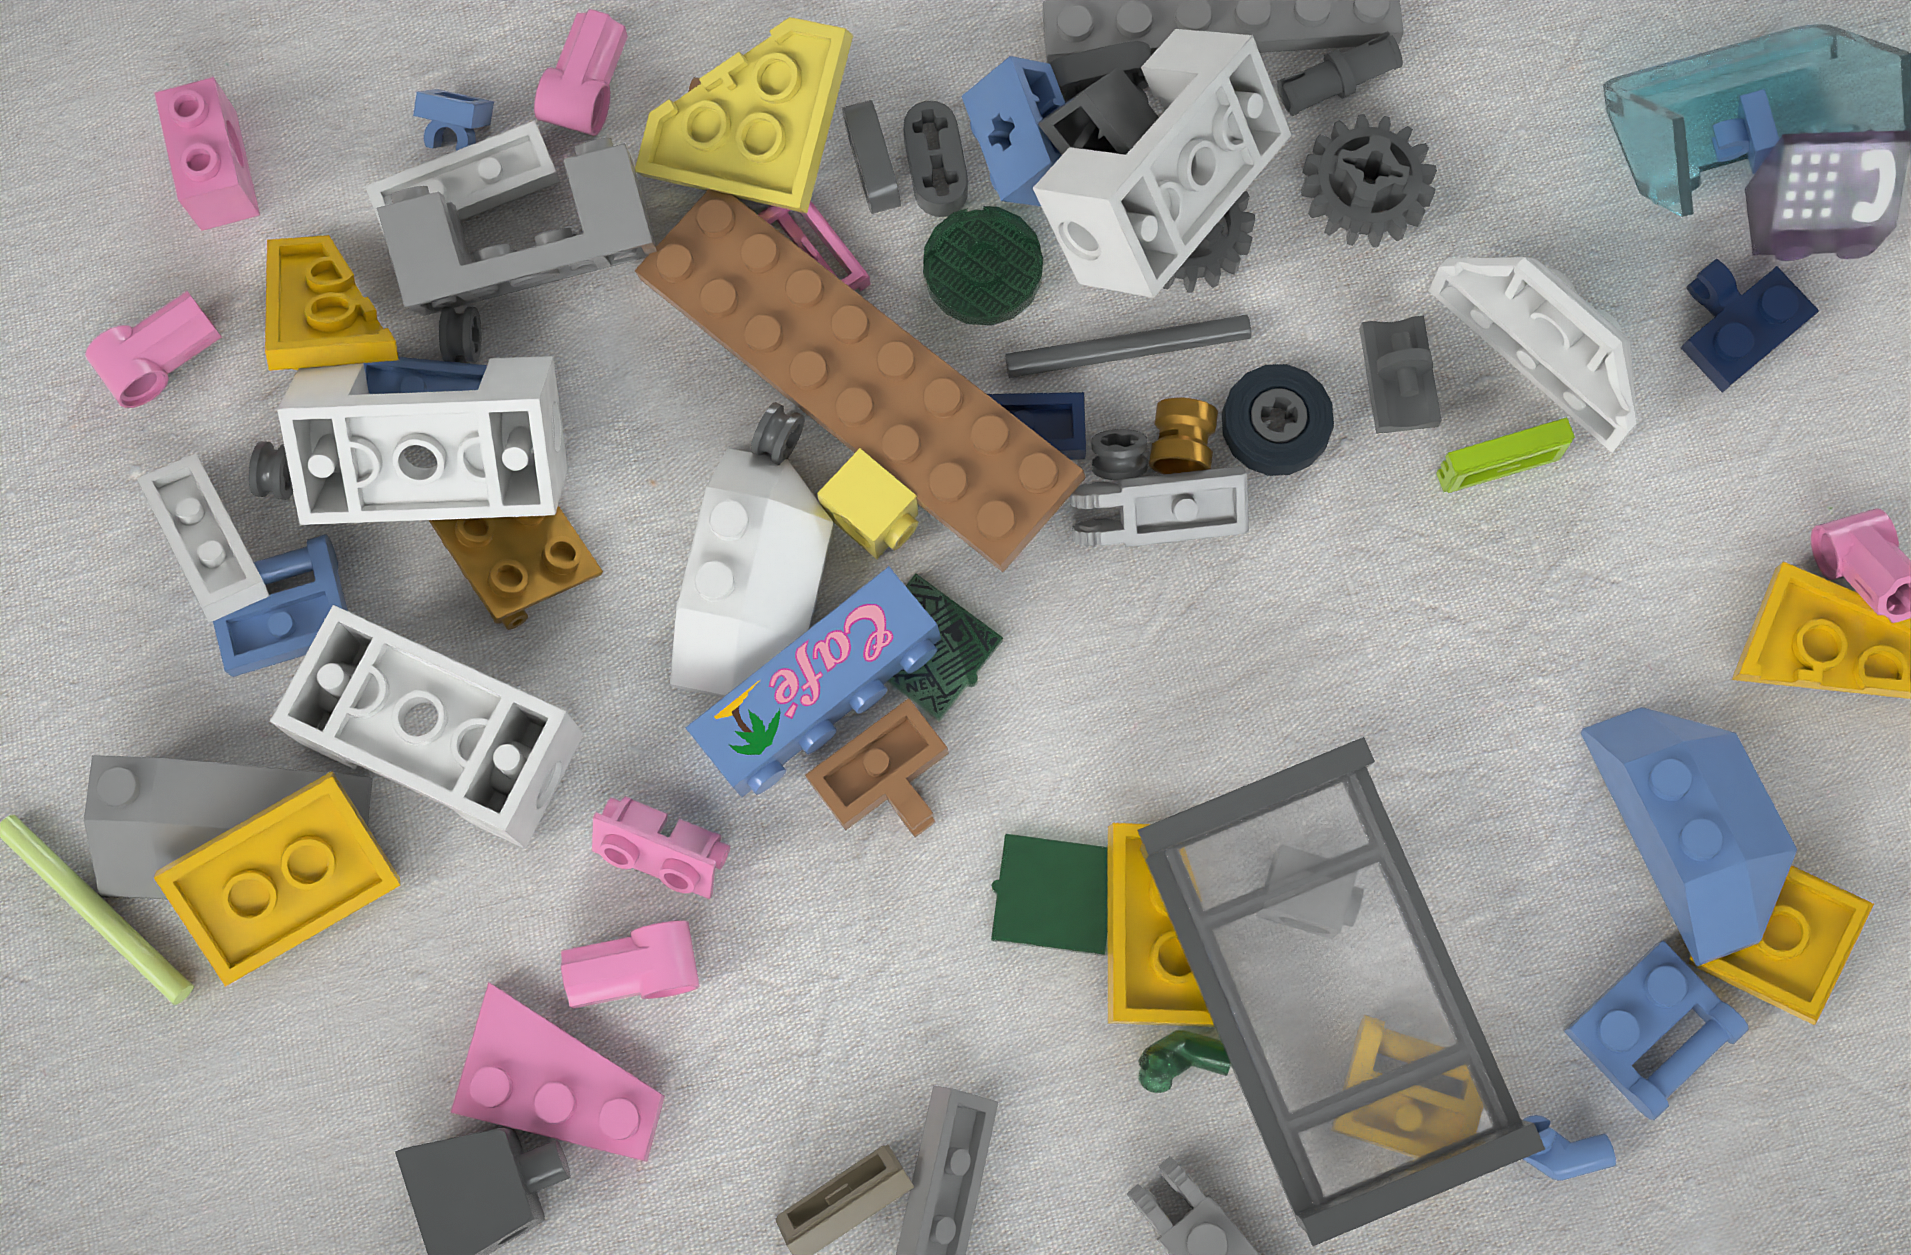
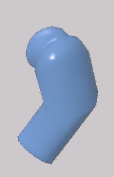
M1531 1115L1523 1119L1535 1124L1545 1147V1150L1523 1160L1551 1179L1563 1181L1616 1166L1615 1152L1606 1134L1570 1142L1550 1128V1120L1544 1116Z

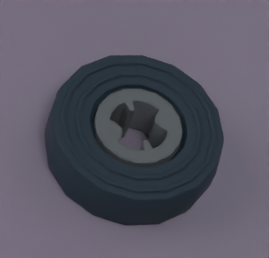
M1288 364L1264 365L1247 372L1230 389L1221 414L1223 437L1232 455L1248 469L1268 476L1291 475L1311 466L1325 451L1334 428L1333 404L1323 384L1307 371ZM1273 408H1280L1286 411L1284 419L1287 420L1292 417L1294 423H1286L1282 432H1275L1269 429L1271 421L1263 422L1261 417H1269Z

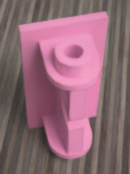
M627 796L621 801L610 798L602 815L595 813L593 816L592 852L600 854L604 860L621 869L634 868L659 878L663 884L680 893L693 892L707 899L711 898L715 868L722 869L730 851V845L720 842V834L679 819L670 837L664 836L660 833L667 822L668 814L634 801Z

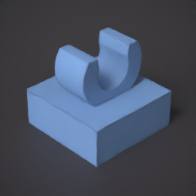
M441 89L416 92L413 116L432 120L424 131L426 147L432 149L441 147L443 132L448 127L457 135V151L476 143L474 128L491 125L494 101Z
M1762 89L1741 95L1739 97L1737 118L1713 125L1715 137H1712V144L1717 161H1729L1747 153L1752 174L1777 168L1781 143L1766 91Z

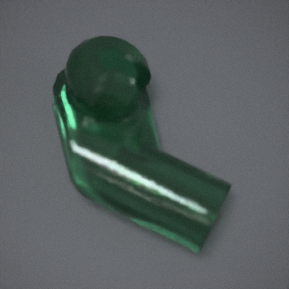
M1175 1030L1144 1049L1138 1060L1141 1068L1137 1076L1139 1083L1144 1089L1158 1094L1169 1091L1172 1087L1173 1078L1179 1076L1190 1067L1227 1076L1231 1064L1221 1040L1187 1030Z

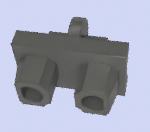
M1424 315L1394 322H1362L1359 331L1376 434L1439 427L1442 419Z

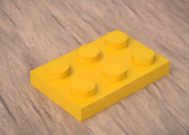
M333 771L162 867L154 875L155 881L225 987L401 885L400 877Z

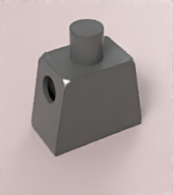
M1116 68L1042 119L1038 125L1062 155L1069 147L1126 155L1159 117L1149 105L1146 93L1140 87L1134 85L1123 70Z
M508 1128L483 1131L395 1151L428 1255L491 1254L545 1220L537 1191L571 1178L566 1156L558 1140L523 1152L516 1131Z

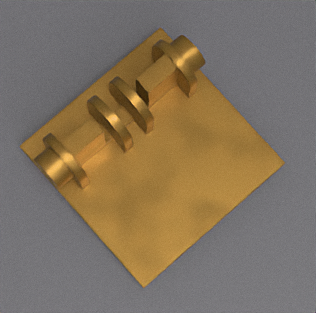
M559 506L555 515L429 520L442 540L443 545L461 569L462 574L469 581L472 589L490 613L493 621L496 624L503 623L507 630L520 626L528 619V614L524 609L596 578L603 573Z

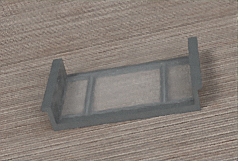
M1364 737L1137 830L1142 841L1140 847L1142 855L1298 1226L1307 1233L1312 1246L1545 1150L1535 1124L1521 1120L1375 788L1367 769L1375 760Z

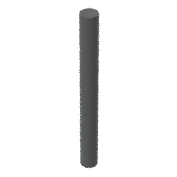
M1241 315L1005 354L1007 373L1009 378L1247 340L1251 339V325L1248 315Z

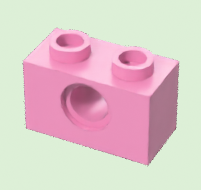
M211 77L155 92L178 201L201 231L259 216L260 212L237 113L215 78Z

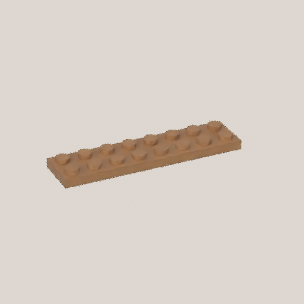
M708 189L656 246L657 252L650 253L634 270L642 282L855 453L859 448L862 449L917 496L918 505L1002 573L1085 480L1083 469L733 195Z

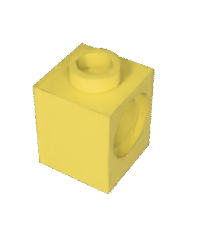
M860 448L817 493L819 503L833 523L876 559L888 547L894 551L899 549L911 537L919 523L915 519L918 516L917 496Z

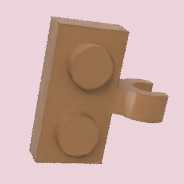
M908 698L805 774V776L845 831L888 800L901 821L916 838L936 822L932 817L934 815L910 782L948 755L949 752L941 738Z

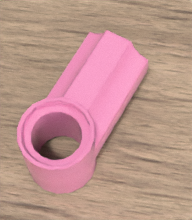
M589 9L585 13L576 14L556 68H547L539 81L534 102V113L537 120L592 136L598 135L605 123L609 110L611 94L609 84L628 37L624 25L613 20L609 14Z
M186 291L135 327L120 325L101 333L87 347L85 355L119 405L124 408H135L153 400L164 390L169 380L167 374L222 338V336L193 297Z
M1868 510L1816 525L1812 529L1811 548L1818 568L1829 580L1844 577L1877 615H1885L1891 623L1911 618V560L1899 549L1896 529L1889 516L1883 510Z
M668 921L651 924L631 931V937L561 951V972L570 1007L575 1009L641 995L642 999L663 998L698 989L700 985L689 922Z

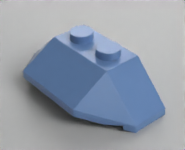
M1643 707L1583 728L1581 735L1696 966L1758 944L1763 937L1797 848L1737 734L1732 731Z

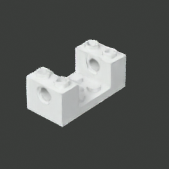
M1175 29L1141 67L1153 97L1160 99L1164 112L1133 148L1124 155L1069 147L1033 187L1079 284L1154 298L1290 138V130L1253 35Z
M553 356L490 358L479 389L469 391L369 394L364 363L299 368L277 408L300 525L547 516L556 514L568 466ZM412 445L424 446L434 453L437 464L426 469L415 467L407 461L403 449Z
M335 605L331 607L269 721L299 744L352 769H356L359 765L452 808L468 823L526 849L584 735L567 711ZM421 703L435 705L438 719L434 728L421 736L407 734L404 721L408 711Z

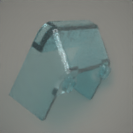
M1813 24L1789 28L1620 75L1603 84L1605 109L1639 194L1651 200L1654 204L1660 205L1681 217L1694 214L1692 191L1699 188L1702 184L1701 172L1748 159L1746 153L1729 161L1718 162L1712 144V137H1715L1713 125L1737 118L1739 97L1751 92L1765 89L1781 143L1780 150L1804 143L1811 147L1822 149V153L1825 156L1830 157V154H1840L1841 157L1857 153L1861 150V144L1876 141L1902 153H1911V52L1832 25Z

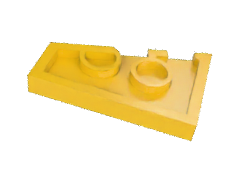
M329 235L267 239L265 354L269 371L399 360L395 338L388 328L383 329L377 319L376 308L369 297H363L355 284L352 270Z
M1783 561L1773 572L1731 680L1911 699V618L1891 623L1885 615H1877L1857 592Z
M1112 823L1108 826V1024L1215 1027L1140 850L1142 841L1137 830L1151 824ZM1181 848L1178 851L1201 903L1202 899L1185 848Z

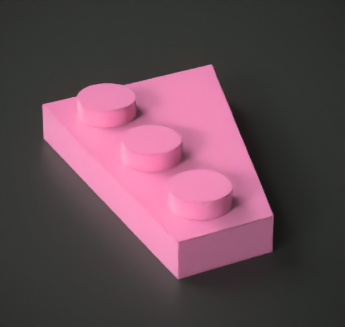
M488 982L451 1113L647 1162L665 1096Z

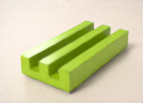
M1562 418L1448 452L1445 456L1446 460L1442 461L1441 468L1437 470L1436 474L1443 493H1452L1559 461L1575 436L1568 418Z

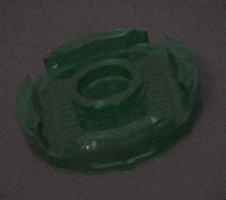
M983 206V210L975 209L968 212V208L953 212L934 228L924 246L923 278L930 298L946 315L966 324L992 326L1014 319L1032 304L1042 284L1043 255L1036 233L1020 216L1000 207Z

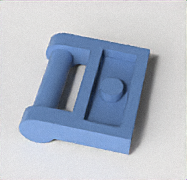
M327 534L308 539L306 547L253 562L265 585L311 571L314 573L315 581L270 594L267 598L213 621L224 670L230 676H239L305 656L331 607L335 605L348 611L338 573L337 556Z
M1663 940L1656 943L1573 1021L1564 1032L1639 1112L1654 1121L1669 1107L1666 1099L1726 1042L1735 1044L1749 1030V1027L1743 1017L1730 1005L1721 1001ZM1693 1009L1705 1021V1024L1647 1079L1643 1078L1632 1065L1685 1014Z

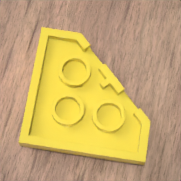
M792 17L787 18L769 31L772 36L744 55L737 52L699 78L701 84L675 102L668 99L649 112L635 166L636 173L647 178L705 191L709 189L730 194L740 199L807 213L853 34L846 28Z

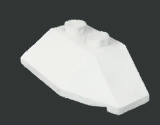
M1447 258L1439 266L1428 291L1613 453L1637 424L1631 342L1622 333L1616 319L1604 310L1594 309L1575 292L1573 284L1562 272L1553 268L1548 269L1537 258Z
M727 448L705 489L676 607L670 675L671 687L724 697L811 628L834 523L787 459L780 465L772 462V456H758L751 452Z

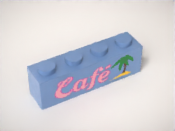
M888 566L685 728L741 797H744L751 790L756 795L761 794L784 776L786 769L782 765L802 749L806 754H811L826 744L837 732L834 724L852 709L857 714H860L876 704L887 692L884 684L902 669L908 674L913 673L926 664L937 652L934 644L941 639L938 625Z

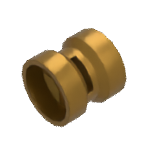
M1184 397L1168 398L1157 403L1154 423L1160 431L1159 439L1152 443L1149 466L1161 474L1210 470L1213 451L1208 447V438L1216 431L1218 417L1216 407L1201 400Z

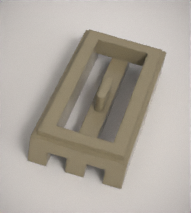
M888 1144L886 1146L883 1145L778 1214L775 1221L792 1255H814L913 1189L914 1185Z

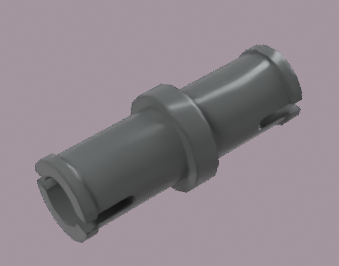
M1388 31L1344 53L1336 49L1324 55V62L1286 79L1278 80L1279 96L1286 111L1290 112L1291 116H1295L1300 111L1335 95L1343 99L1354 94L1357 85L1390 70L1401 68L1403 65L1401 51L1395 38Z

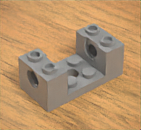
M611 138L591 140L575 147L577 156L563 159L584 234L576 236V234H572L571 228H561L536 235L534 237L536 246L524 250H511L510 244L483 248L473 252L474 263L471 261L456 206L452 202L446 203L444 195L440 192L429 193L428 186H416L392 193L390 196L393 204L377 207V211L405 308L426 316L441 312L444 307L456 308L639 260L646 258L650 253L657 252L634 163L626 144L613 146Z

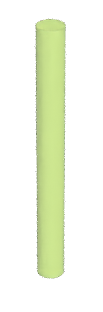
M10 815L0 822V838L173 1005L181 1003L190 995L194 986L16 815Z

